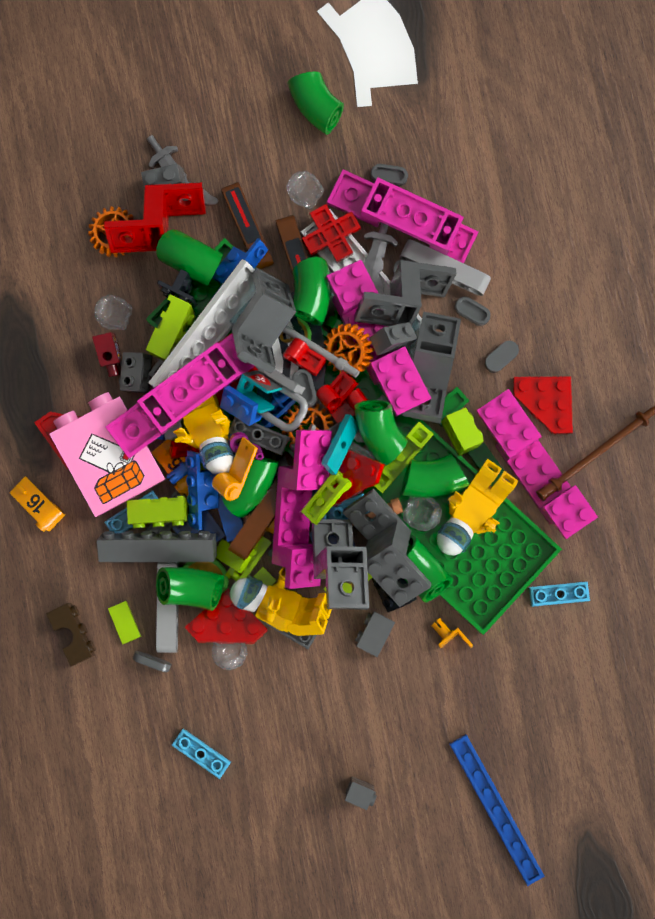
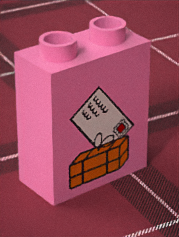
M109 392L88 402L92 411L78 418L75 411H71L54 420L53 422L57 430L50 433L53 442L95 517L108 512L166 480L148 446L129 459L105 428V426L128 410L120 396L113 400Z

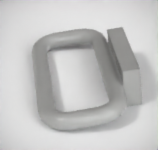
M275 369L271 374L266 371H260L281 385L282 389L280 392L298 402L300 410L294 421L290 424L283 422L268 411L258 414L283 431L291 432L296 430L308 411L307 401L301 396L305 387ZM249 381L245 383L244 388L248 385Z

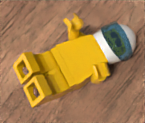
M214 394L183 417L184 425L190 434H187L184 428L174 430L173 433L178 437L175 439L176 443L182 442L200 449L199 457L205 470L208 469L213 474L228 473L236 453L232 451L228 443L230 420L224 415Z
M488 458L468 488L462 494L455 491V494L448 498L451 517L437 531V545L447 555L464 553L469 547L474 533L481 534L491 531L495 533V527L500 522L492 518V516L518 483L517 479L503 471L494 485L491 486L502 468Z
M285 567L281 568L278 582L272 586H267L263 584L262 580L248 576V578L237 580L231 587L230 598L236 607L255 612L257 609L255 615L257 618L280 631L287 633L289 631L296 636L322 635L325 632L328 623L327 619H329L332 609H327L326 593H319L316 598H305L297 594V592L286 590Z

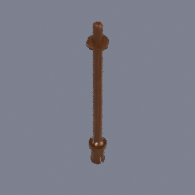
M655 406L645 413L638 411L635 415L637 419L560 477L549 479V483L536 491L538 497L545 501L554 492H559L562 490L563 483L640 425L648 426V419L655 415Z

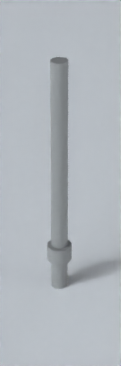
M286 326L282 331L293 339L299 338L303 340L311 350L325 357L340 371L344 370L355 378L359 375L360 371L349 365L347 360L342 357H336L289 326Z

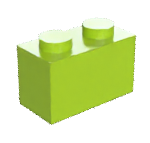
M467 408L447 415L441 422L458 456L478 448L484 442L482 432L477 429L474 417L468 412Z

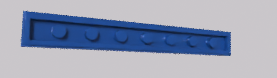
M465 734L449 743L526 885L529 886L545 877L468 736Z

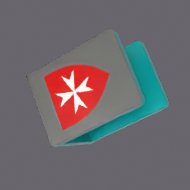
M258 370L243 373L236 390L258 404V413L274 410V405L252 390L255 385L268 394L280 391L282 386ZM249 381L248 385L244 388L245 383Z

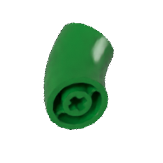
M306 72L289 79L287 84L291 96L302 115L315 128L326 135L330 134L342 115L344 103L329 91L319 72Z
M175 229L164 233L156 247L158 260L178 272L181 269L188 272L193 280L205 286H208L223 256V253Z
M311 257L302 260L293 268V302L296 309L294 315L311 324L322 326L330 303L331 287L326 279L330 272L325 259Z
M382 400L359 402L354 406L359 432L369 452L376 461L385 464V467L403 451L408 440L396 425L391 403Z
M452 454L427 461L411 459L405 473L402 495L420 498L438 497L459 491L469 486V482Z
M254 457L239 497L233 501H228L221 495L226 508L237 517L244 518L248 516L267 494L279 462L266 457L262 460H257Z
M410 535L406 555L431 582V588L418 595L423 602H429L442 594L450 586L453 579L417 537Z
M162 567L156 576V593L162 605H184L213 611L219 603L224 588V576L222 574L205 570Z

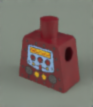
M109 332L92 336L100 367L107 368L109 377L120 375L117 364L121 363L122 358L116 334ZM111 353L112 359L108 361L107 355Z

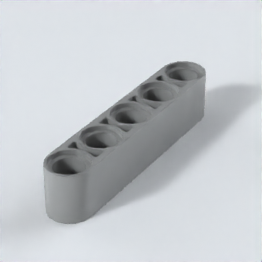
M407 240L400 255L401 259L411 262L456 268V276L452 284L479 296L484 295L491 280V277L414 240Z
M158 562L157 573L162 567H179V562ZM158 597L157 653H177L179 605H162Z

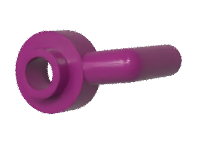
M236 432L229 439L230 448L235 453L240 444L236 443L237 439H242L243 437L249 440L248 436L243 432ZM253 444L258 448L255 455L256 459L262 460L264 455L261 447Z

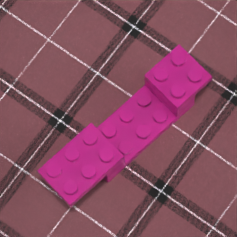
M344 169L327 200V205L347 214L352 211L355 218L375 227H378L379 223L382 222L429 244V248L462 263L465 262L479 232L463 225L464 217L378 177L375 183H372Z
M362 260L326 276L334 293L332 302L344 325L350 323L351 326L358 325V330L364 328L363 334H370L367 338L368 341H370L369 338L383 327H388L354 321V315L363 293L374 292L379 294ZM350 336L353 342L358 343L355 338ZM406 347L378 356L375 350L370 352L374 357L372 360H369L370 364L366 369L374 385L380 384L388 402L392 405L395 416L432 399Z
M231 334L220 343L217 342L141 397L137 400V404L105 426V428L130 459L222 388L230 385L240 378L243 373L252 369L254 365L244 363L238 359L233 334Z
M509 389L476 410L498 444L495 447L549 525L554 523L564 539L569 538L598 518L576 485L571 487L567 481L562 484V490L554 492L545 501L538 497L536 491L549 483V479L552 477L558 478L562 473L538 439L542 436Z
M296 430L294 466H279L272 564L286 568L285 588L288 589L320 586L321 579H314L313 545L308 543L310 520L301 511L311 500L312 490H319L329 478V472L321 463L331 445L332 431Z

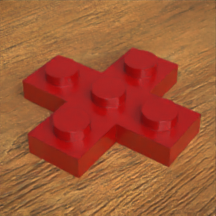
M326 204L310 212V217L317 230L302 237V241L310 255L312 256L328 247L336 263L352 256L353 251L346 237L361 230L353 212L351 211L336 220Z

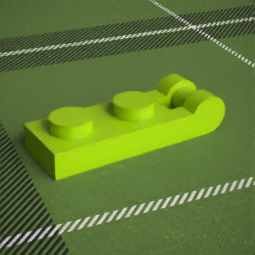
M339 470L336 475L331 474L301 512L313 524L317 525L341 495L350 489L352 482L347 478H343V474Z
M262 536L249 556L252 558L245 567L243 574L240 575L230 567L225 576L235 581L247 578L272 542Z

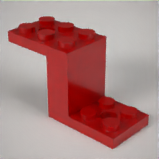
M202 182L145 185L143 220L104 221V229L110 252L156 251L158 241L168 231L169 216L206 214Z

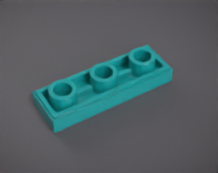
M345 414L342 422L339 424L335 437L331 440L327 453L323 457L321 464L332 475L337 474L358 431L357 421L352 415Z

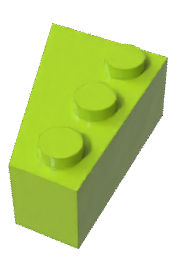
M171 294L167 299L171 301L166 312L162 311L160 316L162 320L158 328L154 329L146 348L148 354L163 361L174 350L186 334L188 326H192L196 318L191 304Z
M184 496L127 501L128 524L133 525V528H145V524H153V527H164V523H172V526H183L184 522H188L187 498Z

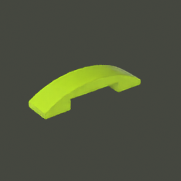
M418 422L405 437L408 442L403 451L395 460L383 468L380 481L374 486L383 493L434 434L422 423Z

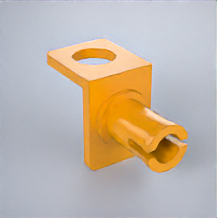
M441 618L437 620L441 628L435 622L431 625L442 638V642L438 644L440 649L457 634L460 635L470 648L473 647V644L459 628L451 631Z

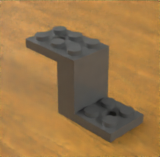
M400 260L390 283L391 295L364 292L355 312L354 321L385 326L410 322L412 326L422 306L421 294L445 297L456 276V268Z
M256 267L252 273L256 292L232 326V333L238 359L244 363L254 365L262 372L266 371L271 374L275 369L271 347L296 313L289 285Z
M423 312L413 363L432 399L426 401L428 405L420 404L404 412L402 416L441 423L446 391L455 357L461 323L460 318Z
M374 489L344 508L343 514L368 540L366 545L368 573L399 607L431 588V582L406 555L411 530ZM373 512L376 517L369 518L365 513ZM398 579H406L408 583L401 584L398 582Z
M322 519L317 525L312 523L314 579H326L327 609H369L366 547H353L352 523L350 520ZM328 536H336L337 544H331L328 541ZM343 583H349L352 586L351 593L343 591Z

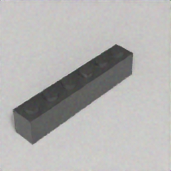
M106 531L97 539L99 562H214L217 556L216 533H210L209 531H200L199 533H191L190 531H181L179 533H172L171 531L152 533L151 531L114 533L113 531Z

